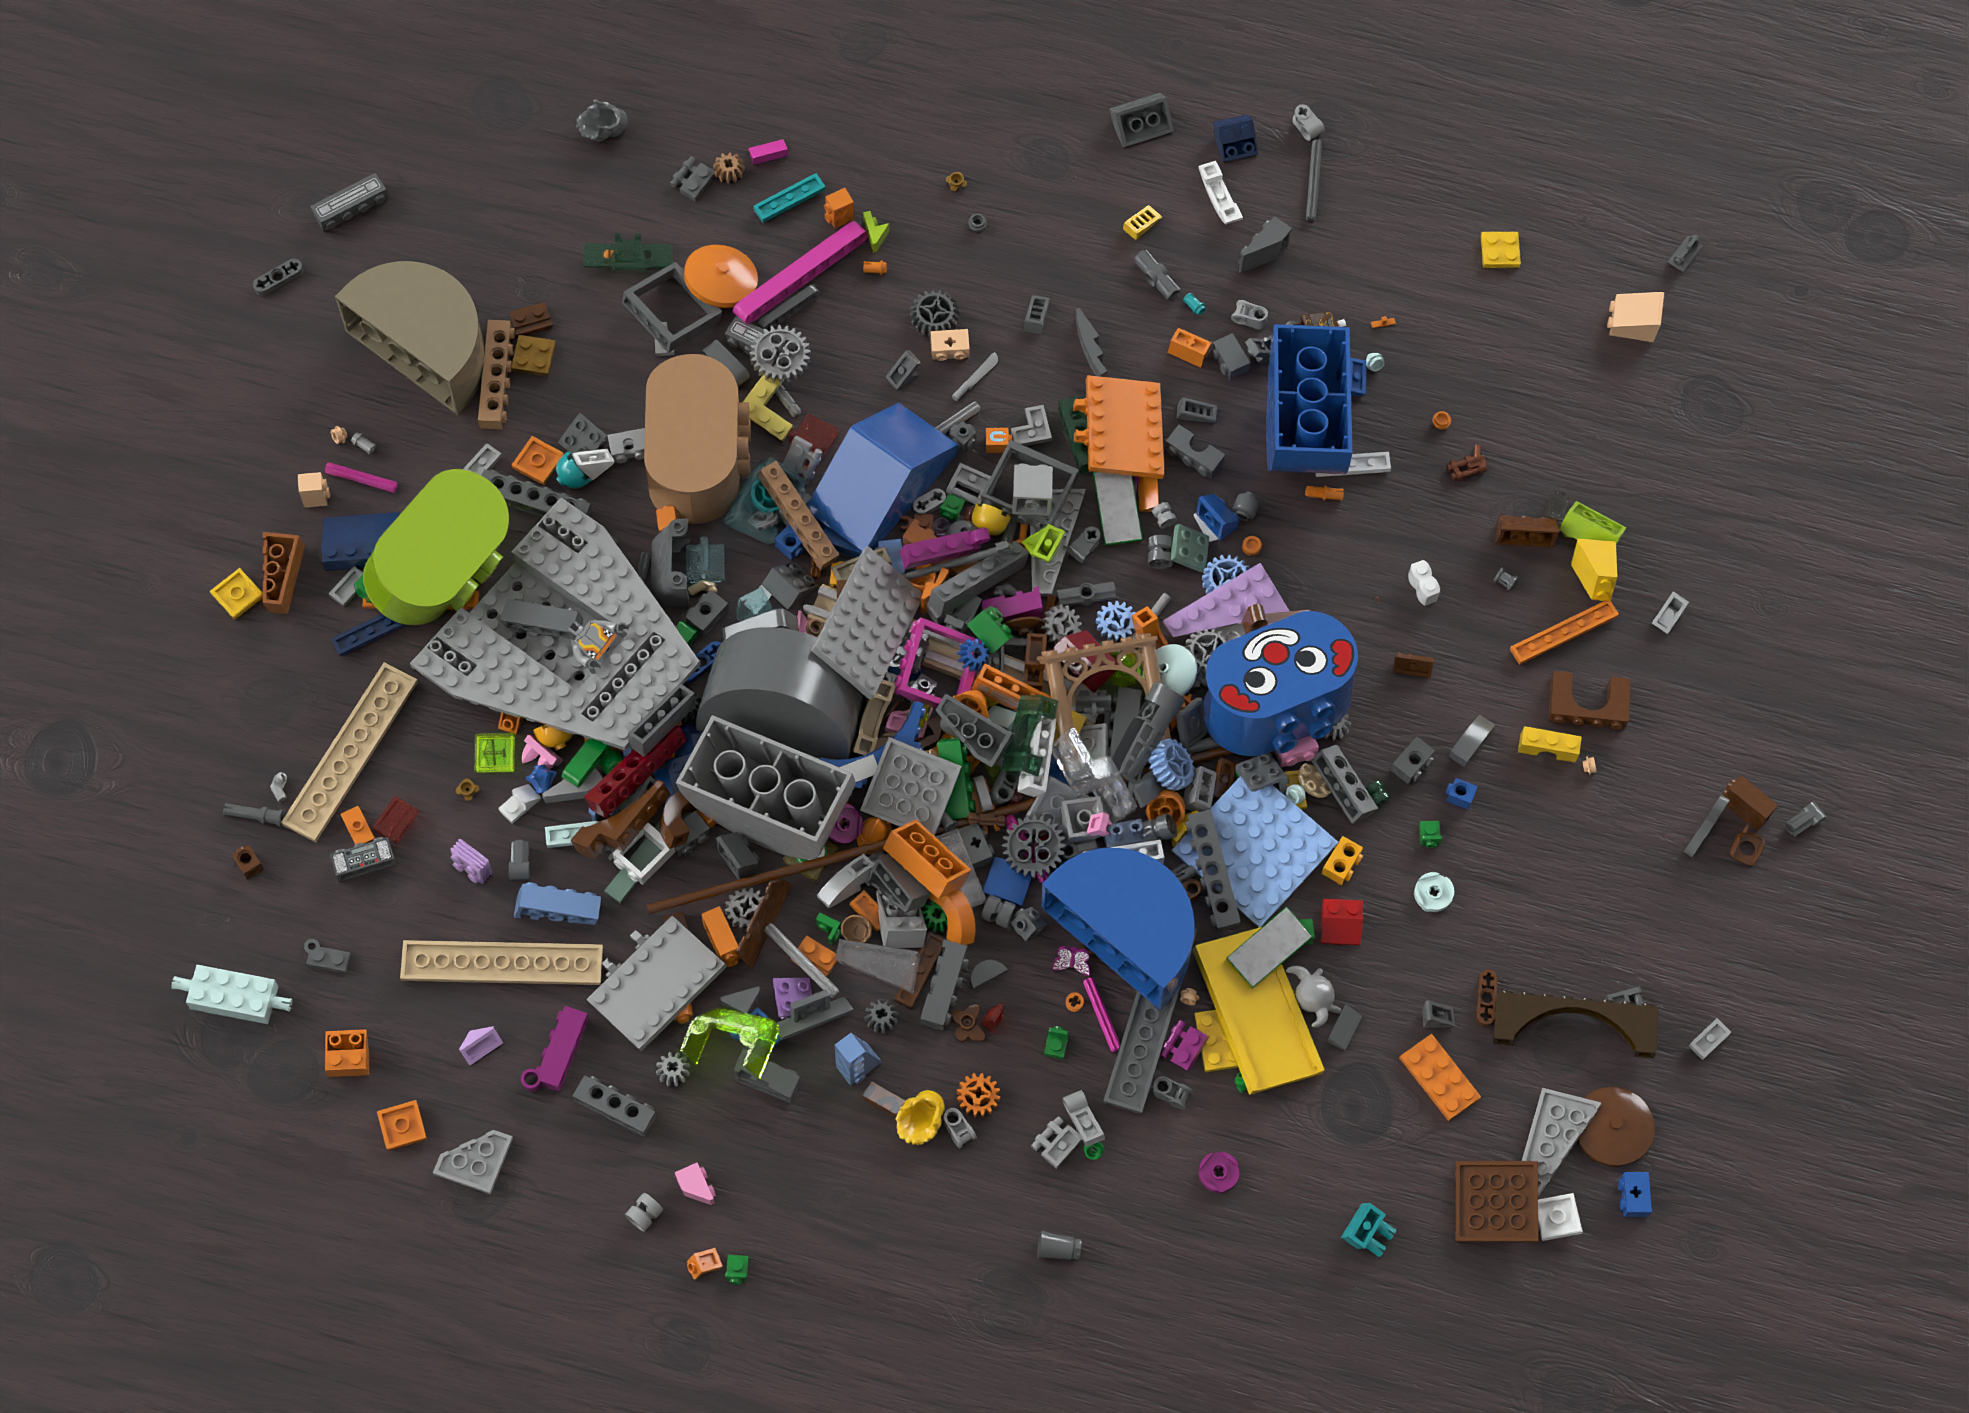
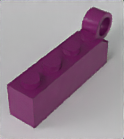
M980 528L974 531H965L906 544L899 552L905 570L977 553L980 549L979 545L991 539L988 529Z
M564 1006L563 1011H559L556 1018L558 1024L556 1029H552L549 1035L550 1044L548 1048H544L541 1059H543L541 1066H537L536 1070L527 1069L521 1075L522 1085L527 1091H536L542 1085L543 1087L560 1092L588 1023L589 1017L587 1013ZM530 1075L538 1077V1081L534 1085H527L525 1080Z

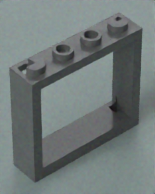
M676 262L623 293V305L668 353L719 324L721 321V308L702 302L690 292L684 280V268L680 267ZM672 277L708 314L674 335L638 298Z
M1010 440L981 495V504L1002 510L1003 516L1008 514L1020 523L1034 526L1039 531L1048 524L1052 526L1055 524L1078 479L1079 470ZM1011 457L1033 466L1053 467V475L1068 481L1048 521L1036 515L1012 514L1013 505L991 496Z

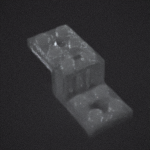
M1075 727L1068 729L1053 743L1052 754L1076 798L1092 792L1096 797L1100 796L1103 811L1109 815L1108 820L1112 824L1119 823L1138 807L1121 775H1119V771L1111 757L1107 756L1093 761Z

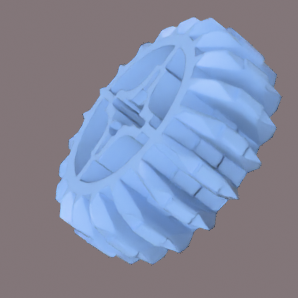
M1230 554L1227 559L1223 555L1220 556V560L1214 558L1213 563L1209 562L1207 568L1203 571L1202 581L1204 582L1202 586L1207 588L1206 594L1229 582L1230 578L1231 580L1234 579L1237 574L1240 575L1249 570V565L1244 566V560L1238 562V556L1231 559ZM1213 575H1215L1217 577V580L1219 581L1218 587L1213 581Z
M1170 738L1161 740L1157 748L1151 751V757L1148 762L1151 764L1150 769H1152L1153 775L1156 776L1157 782L1160 781L1161 786H1166L1167 790L1172 789L1175 791L1187 787L1193 781L1195 767L1192 765L1194 761L1190 758L1191 754H1188L1186 751L1187 748H1183L1182 743H1177L1176 740H1171Z

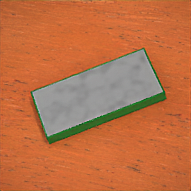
M1093 472L1104 545L1111 546L1142 541L1132 476Z
M1285 907L1226 959L1253 989L1313 936L1288 907Z

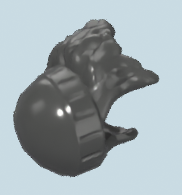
M594 99L595 104L587 107V110L577 118L578 124L576 127L579 129L581 136L597 142H601L608 137L621 136L628 127V116L624 110Z

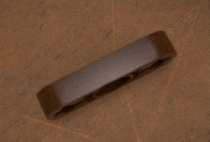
M1490 969L1482 971L1478 979L1476 1022L1482 1027H1489L1495 1019L1498 977ZM1486 975H1489L1490 979H1493L1489 984V988H1485L1486 980L1483 978H1485ZM1485 993L1490 994L1492 1001L1490 1003L1483 1002L1481 995ZM1485 1008H1488L1487 1017H1490L1487 1021L1480 1017L1483 1016Z

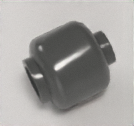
M1251 492L1241 493L1237 496L1232 510L1236 513L1239 520L1248 521L1255 517L1260 503L1255 494Z

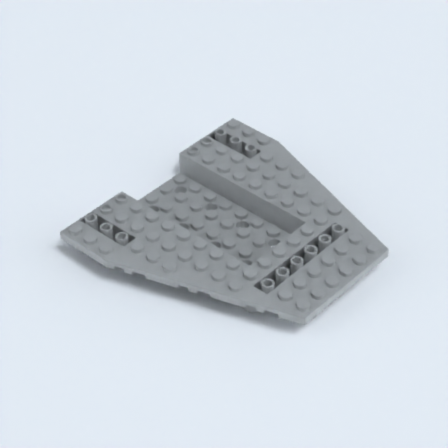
M560 498L512 550L511 553L515 563L470 613L460 608L412 660L410 665L456 699H464L476 705L481 704L495 711L515 717L520 716L531 722L543 723L554 729L574 735L579 734L584 736V738L602 741L603 744L626 750L629 747L628 733L679 683L683 685L701 664L605 527L563 498ZM515 585L523 586L520 591L513 590ZM517 598L527 603L539 602L542 605H556L562 609L574 608L579 611L583 618V627L590 620H601L617 624L626 623L629 630H622L625 632L626 637H621L619 633H616L618 636L609 646V650L598 660L601 669L594 667L596 673L592 674L589 668L576 661L572 650L573 646L571 645L574 641L573 639L506 628L500 618L506 600ZM492 612L498 613V615H497L496 618H494V619H489V618H488V615H489L490 613H492ZM519 633H526L524 639L516 638ZM549 653L555 654L552 660H547L545 657ZM577 674L585 675L584 679L580 681L575 680V676Z

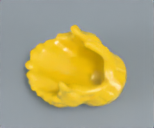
M925 1090L916 1097L908 1098L904 1102L896 1117V1128L898 1129L897 1134H899V1138L905 1139L906 1143L912 1142L913 1145H922L936 1136L937 1130L941 1126V1117L945 1109L944 1101L938 1093Z

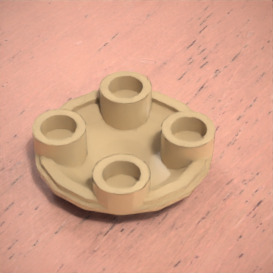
M1304 764L1299 769L1298 780L1306 792L1318 798L1326 797L1331 793V790L1314 765Z

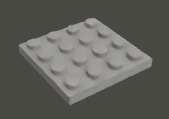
M889 737L860 811L900 827L916 819L935 836L962 766Z

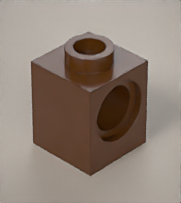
M249 845L238 848L232 854L234 861L247 880L264 870ZM251 858L249 863H242L244 859Z

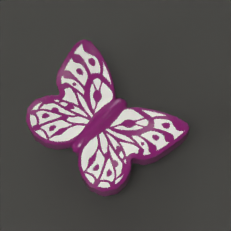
M1066 946L1058 949V957L1052 965V971L1074 967L1078 972L1090 976V964L1088 962L1090 953L1087 950Z

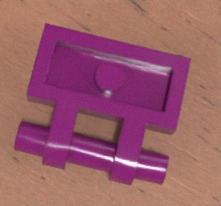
M1179 1020L1177 1025L1172 1027V1033L1167 1042L1164 1041L1160 1055L1167 1058L1169 1052L1173 1053L1174 1055L1170 1061L1190 1071L1209 1037L1191 1026L1187 1033L1182 1031L1186 1023ZM1178 1037L1183 1038L1179 1047H1174V1044Z

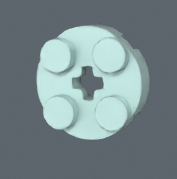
M1430 872L1424 874L1415 885V900L1426 912L1442 911L1452 902L1454 896L1453 884L1447 877L1439 875L1440 873ZM1431 888L1439 891L1437 896L1430 895Z

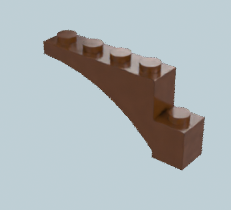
M657 780L642 797L629 807L601 822L587 827L582 826L570 841L578 853L594 860L606 845L624 852L671 794L665 783Z

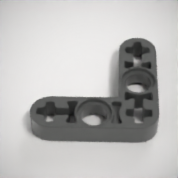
M1723 795L1719 797L1709 815L1686 847L1685 854L1691 858L1693 857L1730 799Z

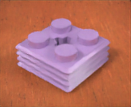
M459 839V842L453 845V848H451V859L454 861L453 866L460 872L463 870L469 874L468 878L474 883L480 882L484 884L489 875H492L489 860L462 839Z

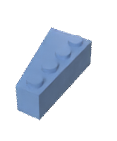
M852 1033L835 1044L836 1068L850 1086L863 1081L867 1073L882 1063L870 1045Z

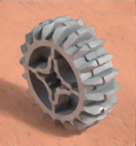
M1205 628L1204 633L1198 630L1196 635L1192 633L1190 639L1186 640V646L1184 647L1192 653L1197 663L1196 676L1202 673L1203 678H1206V667L1211 656L1210 654L1206 657V653L1211 650L1213 653L1217 645L1220 646L1228 642V635L1222 637V631H1219L1217 634L1214 628L1211 632H1208V629ZM1194 651L1201 656V662L1195 657Z

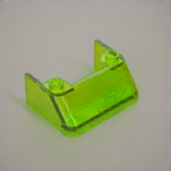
M718 1007L692 1020L680 1051L693 1063H698L711 1029H720L740 1034V1042L745 1047H749L743 1066L756 1078L761 1077L779 1033V1025L773 1019Z

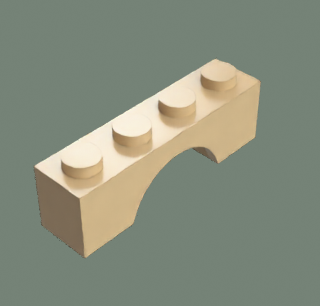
M882 680L875 696L867 699L851 752L864 756L874 751L881 721L891 701L895 683Z

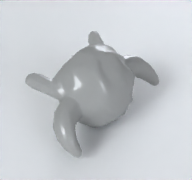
M1292 966L1286 970L1287 973H1293L1298 976L1301 981L1295 992L1301 1009L1316 1013L1317 1020L1312 1024V1027L1322 1026L1328 1019V1011L1337 1014L1341 1013V1008L1333 1005L1334 989L1331 982L1321 976L1323 973L1321 968L1317 969L1312 975L1301 966Z

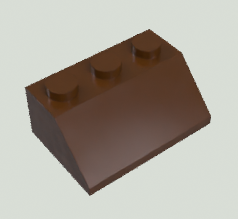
M1499 516L1496 523V545L1553 548L1559 533L1556 519H1550L1549 517Z

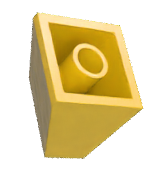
M1577 539L1571 562L1572 568L1591 600L1611 601L1617 580L1616 542Z

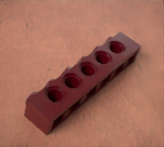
M676 725L644 757L635 750L628 754L584 796L590 809L605 818L610 815L687 741L680 726Z

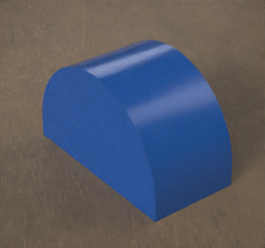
M1274 324L1269 360L1266 412V450L1269 471L1347 474L1352 457L1349 327Z
M1100 848L1084 852L1069 859L1057 868L1042 884L1041 909L1090 951L1094 952L1098 958L1156 1008L1161 1010L1171 1000L1187 973L1194 937V915L1190 899L1184 887L1166 866L1138 851L1124 848Z

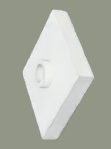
M1574 1193L1538 1200V1226L1542 1241L1582 1234Z

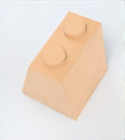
M1664 293L1617 294L1615 300L1611 301L1609 312H1612V317H1609L1607 328H1610V335L1654 342L1661 325Z

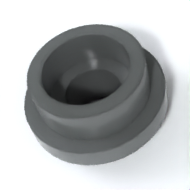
M977 213L969 218L968 225L973 231L979 232L986 228L987 220L982 214Z

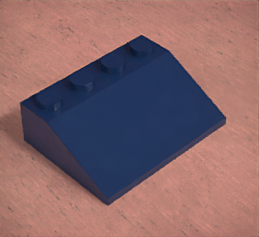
M400 512L323 518L321 546L322 563L325 571L352 569L353 566L358 569L364 568L375 549L377 541L397 519Z

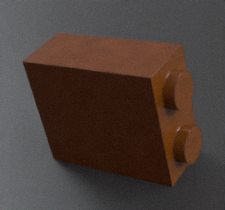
M1742 775L1737 780L1733 778L1722 793L1726 798L1730 799L1726 807L1757 832L1768 821L1778 804Z

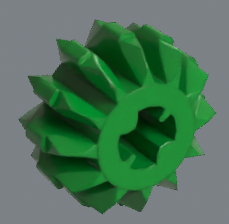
M931 901V906L925 904V911H921L927 930L933 928L934 934L937 932V929H940L941 933H943L944 927L948 928L947 916L939 904ZM939 914V916L941 915V918L936 919V916L934 918V915Z

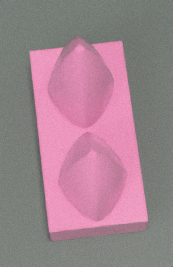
M528 735L524 740L527 744L522 753V763L532 761L539 754L541 756L538 765L545 764L549 770L563 762V759L554 751L542 746L534 735Z

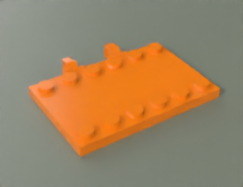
M1087 375L1086 398L1075 399L1073 412L1078 410L1087 415V429L1084 431L1076 429L1074 442L1084 443V445L1088 446L1089 471L1163 479L1164 456L1160 383Z

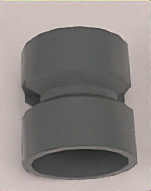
M1154 535L1149 538L1148 549L1150 552L1148 553V565L1150 567L1166 569L1172 566L1173 561L1170 559L1173 538L1167 535Z
M1169 813L1158 816L1156 820L1150 819L1142 822L1141 830L1146 842L1161 840L1162 842L1163 839L1169 840L1177 837V827Z
M990 895L984 906L981 919L989 922L996 921V925L1007 929L1014 915L1016 905L1008 901L1002 903L1000 898Z

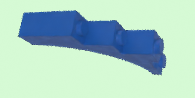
M913 702L907 719L901 729L892 737L923 750L920 747L921 743L915 742L914 738H918L920 733L918 723L919 719L924 717L925 708H923V703ZM886 743L877 750L856 758L833 760L819 757V759L836 767H842L874 755L878 765ZM867 778L857 781L855 787L862 788V785H866Z

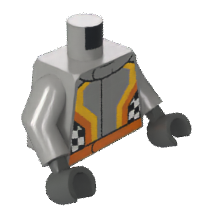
M590 620L583 627L574 621L568 630L577 636L571 644L576 661L589 668L592 674H595L594 667L601 669L598 660L618 636L616 633H619L621 637H626L625 632L622 630H629L627 624L623 622L617 624L609 621Z

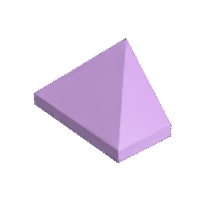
M493 1026L471 1030L459 1050L467 1063L472 1065L503 1044V1041Z

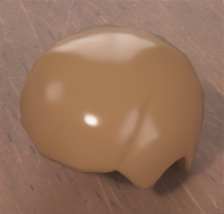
M851 915L843 921L841 934L848 943L862 945L868 942L872 936V925L864 916Z

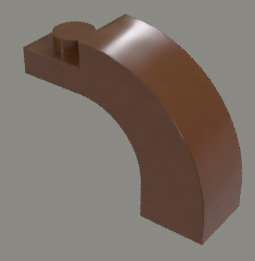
M680 791L667 801L659 823L660 834L669 849L686 843L690 830L683 822L681 816L697 810Z

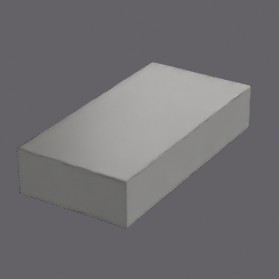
M353 566L332 589L329 596L345 607L356 595L353 584L362 576L363 572Z

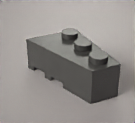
M744 1048L734 1068L735 1081L788 1103L792 1102L800 1084V1076H798L797 1072L791 1069L786 1070L776 1063L770 1062Z

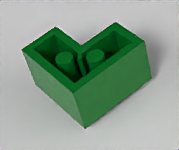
M990 606L979 613L967 626L981 642H985V647L989 648V651L993 654L1013 636L1010 634L1011 630L1009 627L1001 624L1003 621L1002 613L996 607Z

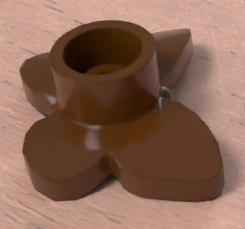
M979 1004L968 1006L965 1008V1011L955 1010L953 1012V1020L959 1026L956 1029L958 1041L964 1042L968 1037L972 1041H985V1035L976 1021L980 1011Z

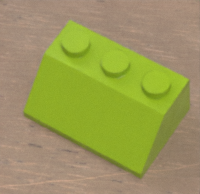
M1576 501L1569 509L1559 530L1569 538L1614 541L1617 545L1626 527Z

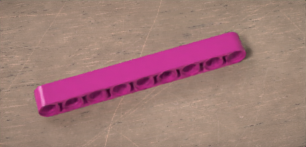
M855 221L848 223L740 300L734 306L733 313L745 324L754 322L860 246L867 239L868 232Z

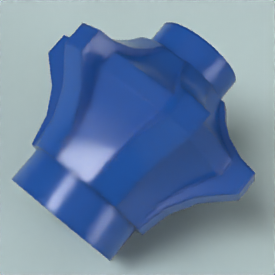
M545 764L534 766L532 773L526 776V780L536 789V794L544 793L551 788L557 772L549 770Z

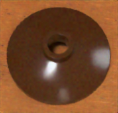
M1022 617L1009 620L1004 624L1011 631H1018L1019 635H1026L1030 633V629L1040 625L1042 619L1039 617Z

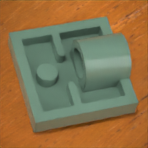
M1181 524L1175 525L1170 560L1198 572H1203L1206 568L1210 536Z

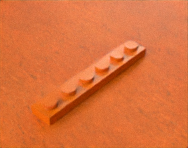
M1603 601L1511 646L1510 651L1518 664L1521 665L1617 618L1619 614L1611 601Z

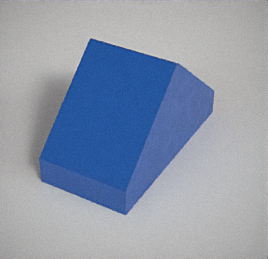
M897 403L850 427L807 507L822 529L826 528L857 550L860 555L867 546L874 551L875 547H878V541H883L900 522L901 517L905 516L913 507L914 501L926 492L958 455V444L906 407Z

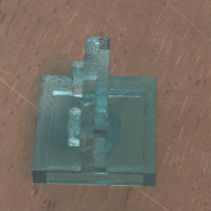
M700 537V544L686 545L687 583H697L701 580L725 582L724 544L709 545L708 537Z

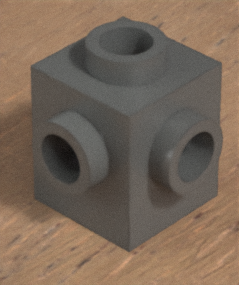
M961 421L958 425L955 424L949 432L950 439L958 444V450L962 454L975 445L976 430L971 424Z
M921 673L916 681H911L909 687L935 696L934 692L938 682ZM906 698L907 700L911 701L912 703L914 702V700L909 699V698Z
M1033 907L1025 910L1022 908L1014 915L1015 919L1011 922L1016 933L1021 935L1025 941L1035 938L1047 925L1040 917L1039 912Z

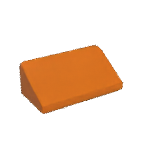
M1139 476V512H1152L1153 508L1159 505L1158 478Z

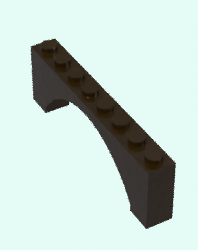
M1508 990L1497 992L1493 1044L1513 1046L1514 1039L1534 1022L1555 1014L1578 1013L1597 1018L1614 1028L1634 1051V1057L1651 1059L1655 1057L1658 1007H1654L1653 1004L1633 1005L1632 1002L1628 1001L1613 1003L1612 1000H1602L1600 1002L1593 1001L1591 998L1578 1000L1573 999L1571 996L1556 998L1550 994L1534 996L1529 992L1513 994L1512 991Z

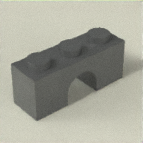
M1178 425L1166 440L1165 449L1171 456H1177L1185 465L1192 466L1199 474L1211 479L1224 463L1225 454L1211 445L1202 452L1192 450L1190 446L1193 443L1194 434Z

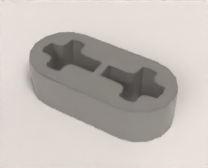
M933 489L917 498L913 503L914 514H930L939 509L946 499L945 492L941 489ZM935 495H936L937 497H940V496H941V500H940V501H938L937 499L934 500V496H935ZM918 505H925V510L918 509Z
M983 775L973 777L974 788L982 812L992 810V802Z

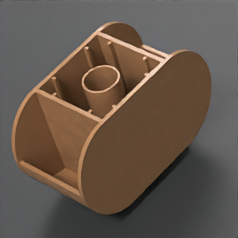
M680 355L658 365L650 374L646 385L644 462L649 494L657 510L667 505L675 506L680 512L681 519H688V524H702L713 521L724 515L734 505L740 492V476H750L749 442H751V420L749 419V402H739L736 380L730 370L721 362L705 355Z

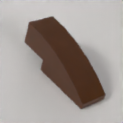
M1028 633L1023 683L1042 692L1044 664H1040V660L1037 661V657L1042 656V652L1046 651L1047 635Z

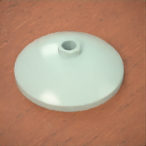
M1175 644L1162 646L1156 650L1161 684L1183 696L1189 691L1196 679V660L1192 653L1183 646Z

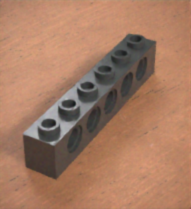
M484 469L481 475L495 486L503 485L498 490L504 497L508 507L543 518L553 507L548 504L551 502L556 503L560 498H563L590 517L592 513L591 504L585 499H575L566 493H556L548 487L541 488L529 481L522 482L514 476L507 477L495 470L488 471ZM515 491H521L520 494H513ZM532 497H539L537 500H531Z
M1211 810L1188 815V821L1185 824L1187 832H1192L1194 839L1190 840L1192 851H1197L1198 859H1195L1198 871L1202 870L1203 877L1200 880L1202 888L1207 889L1208 896L1205 897L1207 907H1212L1214 914L1210 916L1213 927L1217 926L1218 932L1241 926ZM1201 829L1208 832L1204 838L1197 836V832ZM1203 849H1212V855L1204 856L1202 854ZM1209 867H1216L1218 872L1215 875H1209L1207 869ZM1219 885L1223 888V891L1220 894H1215L1212 892V888ZM1220 904H1225L1228 907L1225 913L1217 911V907Z

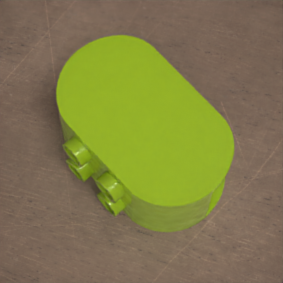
M463 469L443 471L427 483L382 534L375 545L373 553L365 564L363 582L366 593L373 605L383 615L398 623L422 625L441 617L450 606L456 611L464 607L479 586L473 579L475 578L483 584L503 558L496 550L507 533L509 513L504 497L497 487L485 477Z

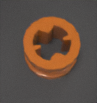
M1071 993L1066 998V1007L1072 1012L1079 1011L1083 1007L1084 999L1079 993ZM1077 998V1002H1080V1005L1076 1004V1006L1073 1007L1071 1006L1072 1002L1069 1003V1000Z

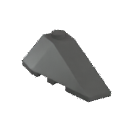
M948 694L944 695L936 709L937 713L966 745L974 757L990 767H993L1004 755L1016 736Z

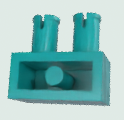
M1362 1203L1341 1238L1356 1249L1367 1248L1377 1257H1380L1383 1254L1382 1250L1385 1251L1386 1246L1376 1241L1372 1236L1377 1231L1388 1240H1391L1394 1236L1393 1234L1396 1233V1229L1383 1221L1385 1213L1371 1203Z

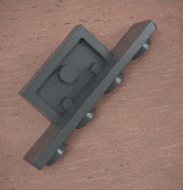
M827 990L791 1003V1017L775 1023L773 1026L780 1039L784 1040L853 1012V1008L845 997L830 1002V995Z

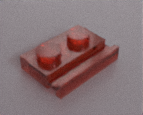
M394 796L372 828L397 844L418 815L419 810Z

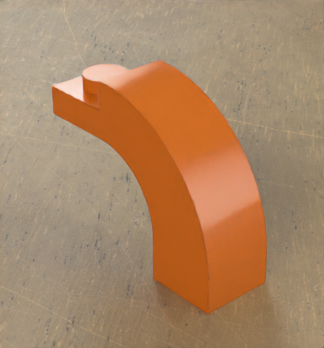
M1148 606L1132 615L1137 635L1151 633V636H1157L1158 640H1156L1155 650L1169 645L1161 632L1158 617Z
M957 889L938 899L930 892L928 898L939 904L947 916L948 929L946 939L962 945L974 943L975 919L965 895Z

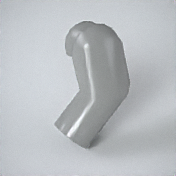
M283 772L275 775L270 786L279 803L287 799L283 791L287 776Z

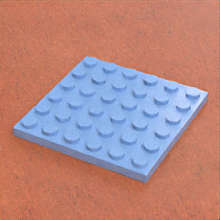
M1239 777L1209 809L1212 813L1237 910L1258 928H1261L1338 844L1337 840L1273 785L1252 792L1242 778ZM1204 829L1197 832V836L1201 838L1206 837L1208 834ZM1192 832L1187 833L1172 849V852L1188 866L1192 865L1196 873L1202 878V870L1198 871L1195 859H1198L1197 851H1192L1190 840H1194ZM1205 848L1202 851L1204 856H1210L1213 853L1210 848ZM1209 867L1207 869L1209 875H1215L1218 872L1216 867ZM1219 885L1213 887L1219 894L1223 891V888Z

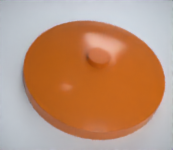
M708 245L695 250L687 259L684 268V280L690 292L702 302L715 307H734L740 300L756 290L758 283L757 270L752 261L739 250L725 245Z

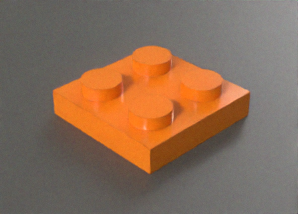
M531 436L512 463V468L545 485L555 471L558 460L564 453Z
M416 1100L377 1111L387 1151L427 1140Z

